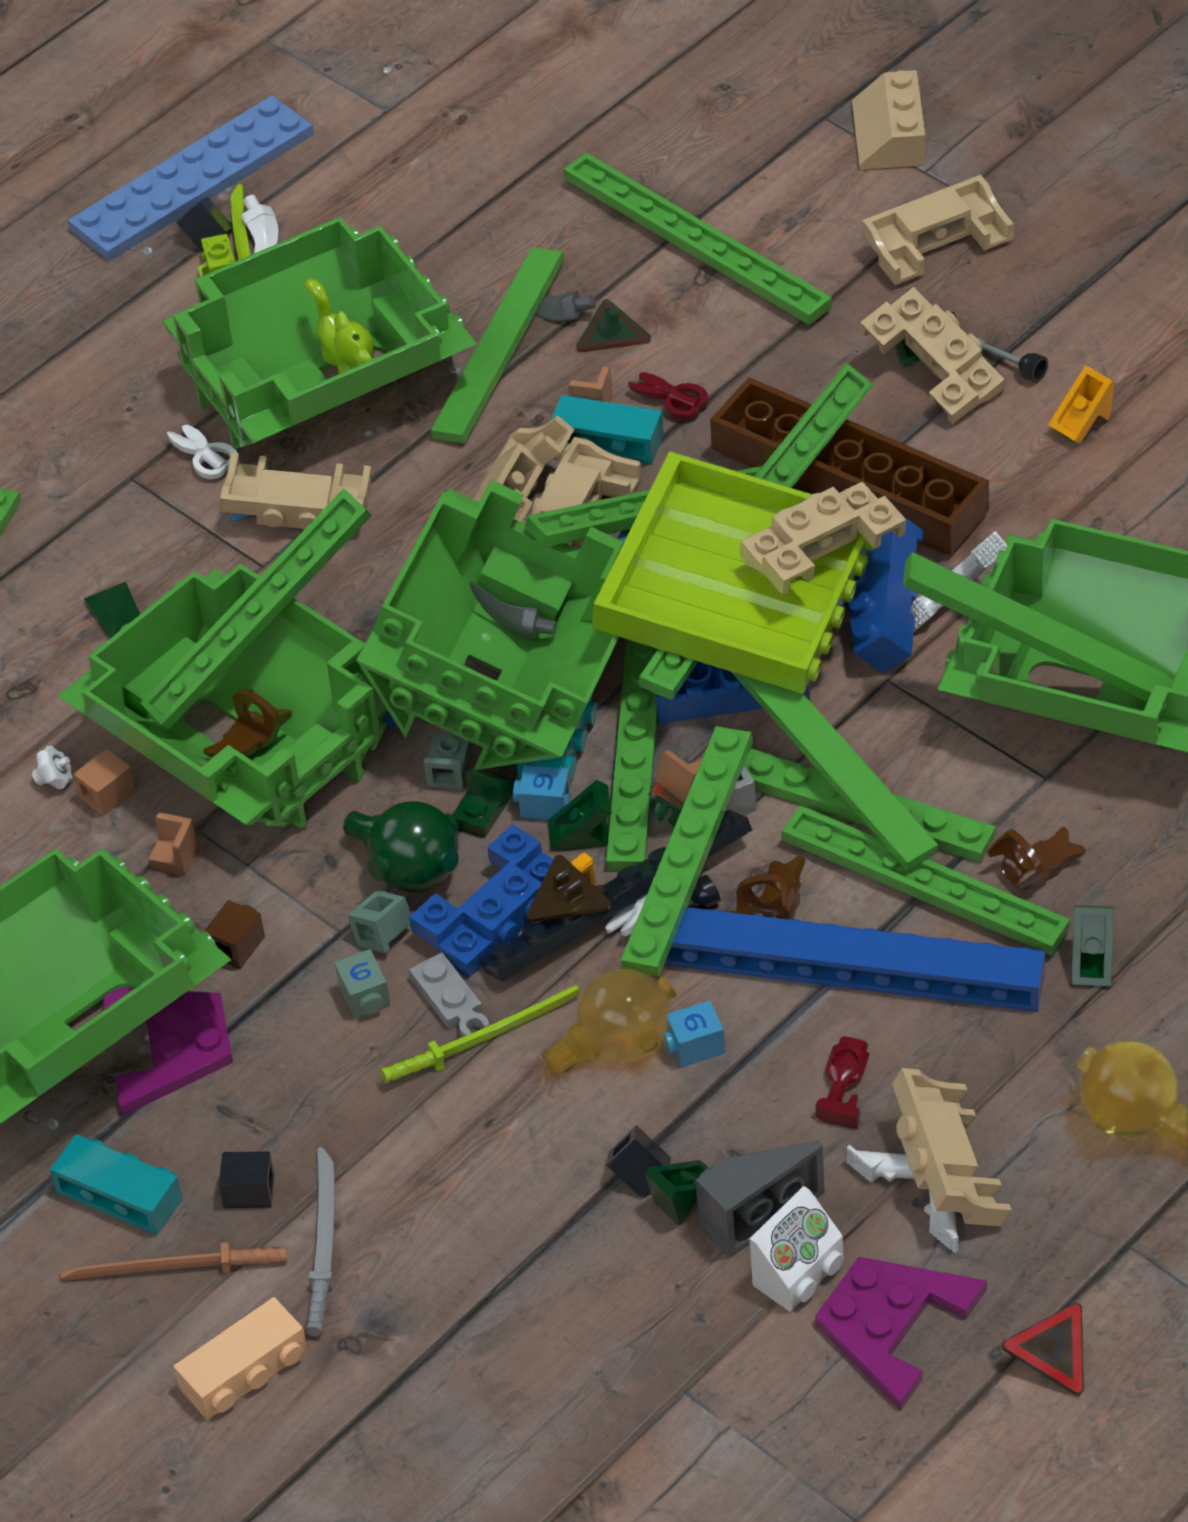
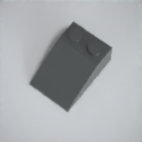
M812 1141L727 1158L717 1166L707 1168L695 1180L699 1227L731 1258L750 1245L749 1239L803 1186L808 1188L816 1199L825 1193L823 1146L818 1141Z

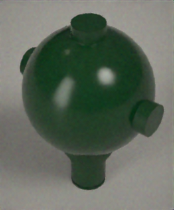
M420 801L402 802L375 816L352 811L344 820V833L349 837L362 841L368 849L369 861L367 868L370 875L375 880H382L394 889L404 892H423L432 889L443 882L458 864V823L451 814L444 813L431 804Z

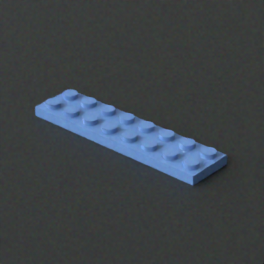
M271 95L68 219L69 230L108 261H111L182 217L200 200L206 197L211 199L313 136V125Z

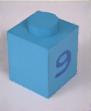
M524 765L521 780H515L513 801L519 802L521 818L549 820L570 801L571 787L568 768Z
M710 1000L666 1014L667 1031L662 1032L663 1042L669 1055L675 1053L681 1068L726 1053L724 1029Z

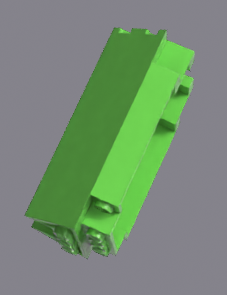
M341 217L194 279L199 304L162 320L167 332L170 333L179 346L177 355L187 377L191 376L195 382L196 398L201 409L213 405L228 425L231 444L234 449L269 437L477 344L466 331L459 315L451 313L446 298L442 294L438 295L435 292L428 276L421 275L410 255L405 256L401 251L400 245L394 236H389L381 225L358 234L354 227L349 228ZM308 278L316 279L328 294L331 311L336 314L344 312L348 320L360 323L372 335L375 350L382 351L385 354L327 379L321 371L333 365L323 360L315 330L319 320L317 303L310 291L305 288V281Z
M493 480L487 486L480 502L450 488L447 489L446 493H442L385 599L373 630L357 658L358 664L405 738L416 717L426 720L430 724L443 728L462 737L464 740L483 747L474 770L562 757L619 636L593 629L592 620L594 602L617 558L623 541L590 526L580 549L567 543L544 548L526 530L524 523L514 519L524 495ZM469 582H475L502 603L539 609L543 619L557 621L555 635L540 633L536 641L526 639L507 630L490 617L481 607L469 586ZM467 658L501 673L498 680H493L464 666Z
M1056 519L1050 520L1046 531L1039 532L1036 540L1008 534L1005 541L1007 544L1006 550L999 551L991 573H985L981 585L1169 674L1168 687L1155 684L1148 702H1145L1105 682L1102 683L1096 699L1035 685L1030 681L1029 674L1033 669L1042 665H1052L1080 673L1084 672L969 618L968 624H962L959 629L956 650H950L947 655L945 674L937 690L1188 752V551Z
M241 563L225 575L216 569H213L205 577L193 571L185 579L176 583L169 592L156 602L150 604L143 613L130 623L124 625L107 642L98 646L88 656L91 668L58 695L63 701L245 825L263 822L268 826L285 827L289 823L307 828L303 803L339 772H343L360 783L365 772L362 769L361 763L369 748L372 750L376 749L387 725L382 721L387 708L357 662V658L365 643L295 598L286 605L193 703L203 702L212 704L237 721L238 716L234 708L233 695L242 689L254 690V693L266 699L277 709L292 711L291 718L279 728V732L271 744L263 749L259 748L249 757L244 756L230 745H227L211 758L204 754L203 749L216 743L184 722L182 716L167 730L140 704L153 688L260 577ZM252 703L248 709L250 711L258 712L263 716L261 710Z
M55 848L0 886V1124L231 961L227 955L217 948L215 941L206 931L200 933L195 928L187 914L184 912L178 914L165 895H156L143 876H134L120 858L112 857L104 849H100L79 864L74 857L67 859ZM119 988H134V990L76 1031H73L67 1025L101 1001L110 992Z

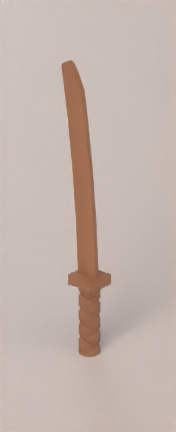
M229 1242L221 1243V1253L78 1267L61 1272L60 1281L217 1265L222 1266V1273H230V1266L286 1263L287 1250L286 1246L235 1250L229 1249Z

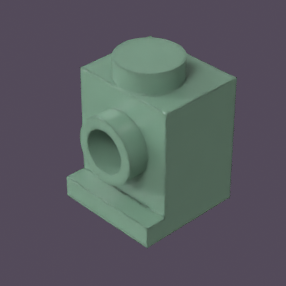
M446 731L444 734H433L428 756L424 759L427 787L464 790L466 772L470 768L473 757L470 741L464 740L462 737ZM439 769L454 770V773L440 772Z
M376 890L348 914L357 946L381 953H387L390 950L388 943L397 938L399 933L410 925V912L406 898Z

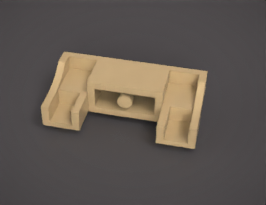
M978 175L862 220V234L879 255V266L894 285L925 274V258L921 254L969 235L973 236L983 250H987L1013 240L1014 223L998 204L987 181L982 175Z
M914 287L890 305L888 302H885L860 322L861 332L865 336L870 334L879 343V350L883 354L887 353L905 338V344L942 381L929 391V401L933 405L938 403L947 412L948 421L952 425L973 408L993 399L1005 389V379L982 356L983 347L979 340L971 333L967 335L960 328L957 318L950 311L944 312L937 304L932 306Z
M556 416L543 426L517 429L509 436L476 493L474 500L480 502L491 480L498 482L524 495L514 519L526 524V514L533 503L527 497L538 484L536 480L545 464L552 459L558 461L566 454L570 448V444L567 441L574 428L562 418Z
M574 437L570 448L563 456L554 474H549L541 498L537 497L535 499L531 515L599 501L602 495L617 497L632 494L642 478L641 462L613 455L601 449L590 440ZM584 540L568 542L567 544L580 549Z
M232 452L227 477L220 497L221 512L256 515L257 524L305 530L343 488L364 508L367 507L372 480L371 466L364 465L363 475L361 476L344 474L343 464L336 463L332 484V476L267 470V456H260L258 465L239 463V453Z
M863 482L840 493L832 487L821 493L811 495L807 500L791 508L780 510L776 515L772 516L771 527L741 541L740 556L750 568L760 571L782 595L789 593L791 580L802 576L807 583L813 580L815 565L811 561L856 540L857 530L876 549L881 545L882 535L893 531L898 538L905 534L906 519L885 496L878 499Z
M902 1068L892 1082L903 1114L899 1118L896 1127L898 1137L902 1141L908 1158V1166L913 1173L918 1189H928L930 1191L936 1211L959 1212L962 1214L965 1224L1001 1226L1012 1210L1009 1204L995 1202L994 1196L1002 1186L1000 1179L971 1177L978 1168V1164L966 1130L976 1117L973 1109H962L959 1102L967 1092L966 1085L936 1081L927 1077L918 1069Z

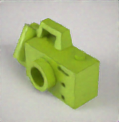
M227 234L201 239L203 247L201 257L206 262L198 268L200 277L203 274L210 273L235 262Z

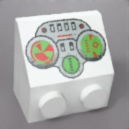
M805 1186L749 1239L753 1286L789 1312L800 1302L808 1301L814 1294L817 1285L827 1275H834L844 1261L842 1234L812 1192Z

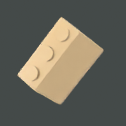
M917 70L883 73L852 100L859 169L869 170L926 165L925 129Z

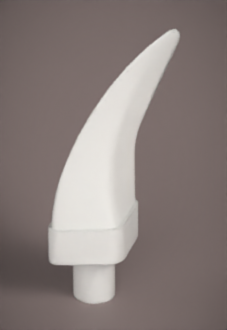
M255 195L247 196L243 202L248 211L243 213L241 217L254 238V253H257L277 244L278 224L270 206L259 204Z

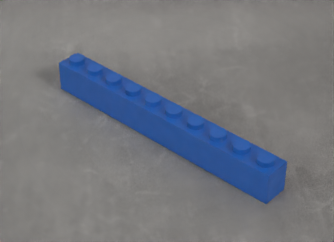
M687 907L664 965L1038 1012L1045 977V951L1033 950L1027 947L1016 948L991 943L959 941L952 938L918 936L912 933L885 932L872 928L861 929L839 926L837 924H820L797 919L787 920L763 917L757 914L747 915L722 910Z

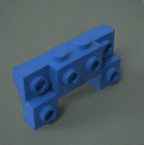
M514 824L487 847L489 862L501 870L460 907H455L435 893L409 916L411 932L429 943L440 953L443 952L453 967L467 978H470L482 967L480 959L490 954L494 946L515 939L531 923L527 920L526 914L554 860L542 852L540 841Z

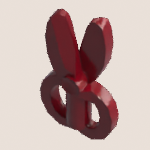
M645 372L639 374V379L646 384L634 381L628 382L629 388L639 395L654 399H664L665 411L670 416L679 420H689L697 417L699 409L708 405V393L697 384L682 383L673 386L664 379ZM685 393H693L699 396L700 398L697 399ZM676 404V405H678V406H680V407H683V408H685V409H687V410L677 409V408H675L673 405Z

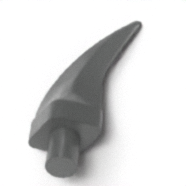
M578 290L544 297L535 315L553 321L576 320L582 314V311L595 308V299L593 295L580 297Z
M469 582V586L481 607L490 617L507 630L526 639L536 641L540 633L555 635L557 621L543 619L539 609L502 603L475 582Z

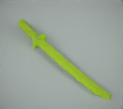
M238 184L230 196L232 225L238 260L251 255L246 225L241 217L245 213L242 184Z
M574 985L523 1011L440 1047L435 1041L429 1042L428 1051L380 1069L381 1079L386 1084L391 1080H397L402 1076L405 1077L412 1074V1072L415 1073L434 1066L437 1072L444 1070V1059L484 1043L565 1005L577 996L581 990L577 985Z

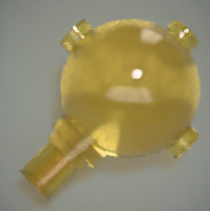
M615 969L599 975L587 986L580 998L577 1010L578 1022L568 1028V1033L563 1036L562 1040L541 1053L545 1063L552 1073L557 1076L558 1073H562L577 1062L581 1063L585 1059L590 1062L597 1056L619 1063L635 1062L650 1056L662 1045L664 1041L663 1033L669 1030L667 1015L671 1013L669 1001L677 996L673 986L664 976L656 981L651 976L634 969Z
M1137 1041L1115 1042L1099 1051L1089 1046L1077 1061L1076 1066L1083 1070L1080 1082V1097L1084 1110L1092 1120V1123L1106 1133L1123 1138L1142 1137L1153 1132L1162 1140L1165 1137L1171 1141L1174 1140L1188 1151V1113L1185 1111L1187 1107L1177 1100L1178 1087L1176 1076L1164 1055L1159 1050Z

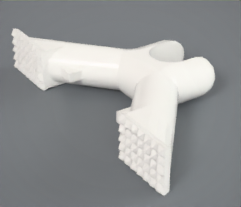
M995 531L972 550L971 554L952 571L974 581L996 562L999 551H1005L1007 544ZM923 595L915 599L910 611L915 615L914 632L944 605Z
M850 1145L847 1146V1164L854 1167V1170H857L858 1173H861V1176L869 1180L868 1182L873 1183L879 1177H884L889 1182L894 1178L915 1179L908 1166L906 1154L858 1151ZM929 1191L930 1203L924 1207V1211L930 1216L929 1233L937 1237V1240L944 1243V1246H947L953 1253H956L958 1251L959 1238L957 1235L956 1213L936 1211Z

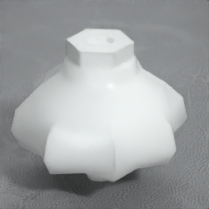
M47 746L36 756L37 767L33 770L32 777L41 786L49 784L56 789H63L73 781L72 766L69 764L70 759L67 756L65 757L63 752L57 751L53 746Z

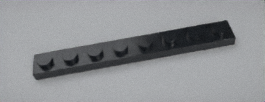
M726 810L707 858L751 832L752 827L748 817L732 810ZM666 847L652 851L648 858L638 865L622 869L618 872L617 877L608 883L595 886L610 900L611 908L608 911L545 920L541 923L527 926L521 935L510 942L497 944L491 949L490 954L480 959L485 973L503 982L647 895Z

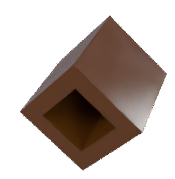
M227 900L204 930L213 938L217 948L231 959L227 964L239 969L243 967L265 937L261 914L249 905H240L230 900Z

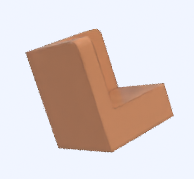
M602 367L597 383L570 381L568 386L569 396L611 402L613 392L610 367Z
M108 749L102 751L73 773L79 798L102 816L106 815L136 791L131 766Z
M670 750L662 752L655 782L685 803L702 759L687 764Z
M159 812L155 818L159 837L148 858L150 869L185 876L198 850L193 820Z

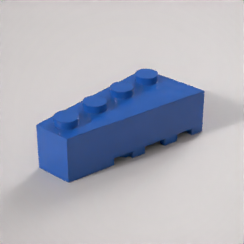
M906 519L905 534L898 538L893 531L882 535L880 547L874 549V551L867 550L868 562L862 577H855L854 581L857 582L856 590L852 601L848 602L854 652L883 674L912 655L915 615L910 611L914 600L917 599V593L904 587L903 579L905 561L912 552L916 553L917 543L922 542L923 530L908 519Z
M699 661L673 700L656 694L659 724L763 709L731 671ZM809 680L804 692L809 701L813 682Z

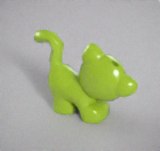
M308 278L305 281V288L310 291L317 303L319 320L315 330L323 360L328 364L337 366L339 374L372 360L375 351L372 335L360 323L348 320L344 312L333 313L325 288L316 279Z

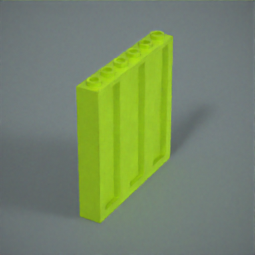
M669 451L594 602L592 628L804 694L809 680L815 682L819 675L822 660H819L821 654L827 655L829 653L834 636L831 633L833 627L839 629L845 613L844 602L850 603L853 599L857 582L854 581L855 577H862L868 562L867 550L874 551V548L857 530L856 540L811 561L815 565L812 581L807 583L802 576H799L790 581L789 593L782 595L765 575L754 568H750L740 556L741 541L771 527L772 516L784 508H791L807 500L812 494Z

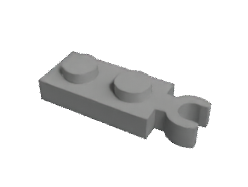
M443 952L409 969L410 979L449 1030L459 1025L460 1035L464 1037L471 1034L470 1029L472 1028L483 1029L489 1026L487 1017L481 1014V1002Z

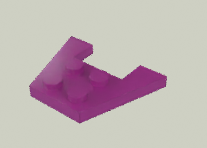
M118 988L103 997L104 1008L107 1009L134 990V988ZM187 991L146 1020L154 1069L115 1076L122 1116L233 1063L221 993Z
M858 1257L815 1315V1324L902 1410L922 1382L923 1371L892 1356L893 1352L930 1301L966 1319L986 1292L987 1281Z

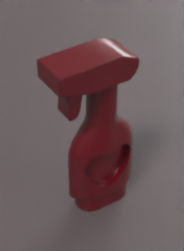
M843 1036L840 1038L839 1043L832 1047L825 1068L826 1076L831 1082V1087L827 1098H820L815 1104L816 1117L823 1122L858 1129L860 1124V1109L856 1108L858 1095H852L848 1103L842 1101L846 1089L859 1082L864 1074L870 1056L867 1052L868 1044L866 1041Z

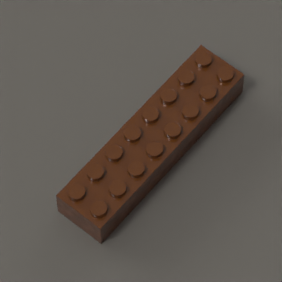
M748 377L710 419L712 450L753 468L763 466L812 404ZM848 419L844 421L794 484L798 488L815 494L832 487L840 493L863 482L878 499L885 496L902 516L923 530V543L950 555L989 511V480Z

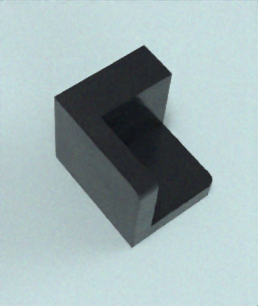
M208 197L200 200L176 222L200 251H203L201 239L223 235L233 228L232 224Z
M637 1125L608 1151L607 1166L640 1197L650 1190L645 1176L648 1167L667 1165L671 1162L670 1156Z
M270 1151L224 1152L222 1154L219 1189L225 1208H272L275 1173Z

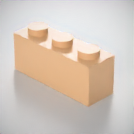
M273 1297L176 1363L173 1368L178 1387L208 1421L216 1414L229 1410L239 1398L252 1389L262 1387L271 1376L284 1367L298 1362L302 1355L308 1351L304 1329L281 1303Z

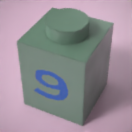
M371 949L334 962L338 986L354 1019L367 1014L377 1013L381 1009L391 1006L387 982Z

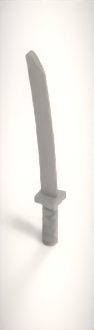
M322 1147L317 1149V1243L314 1272H309L310 1289L313 1293L311 1294V1303L307 1317L308 1323L305 1330L308 1335L314 1337L322 1333L327 1293L334 1290L331 1272L335 1212L334 1162Z

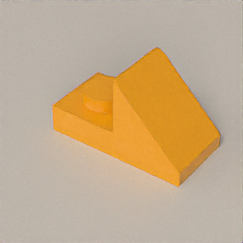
M1085 365L1048 425L1081 444L1098 415L1109 420L1115 382Z

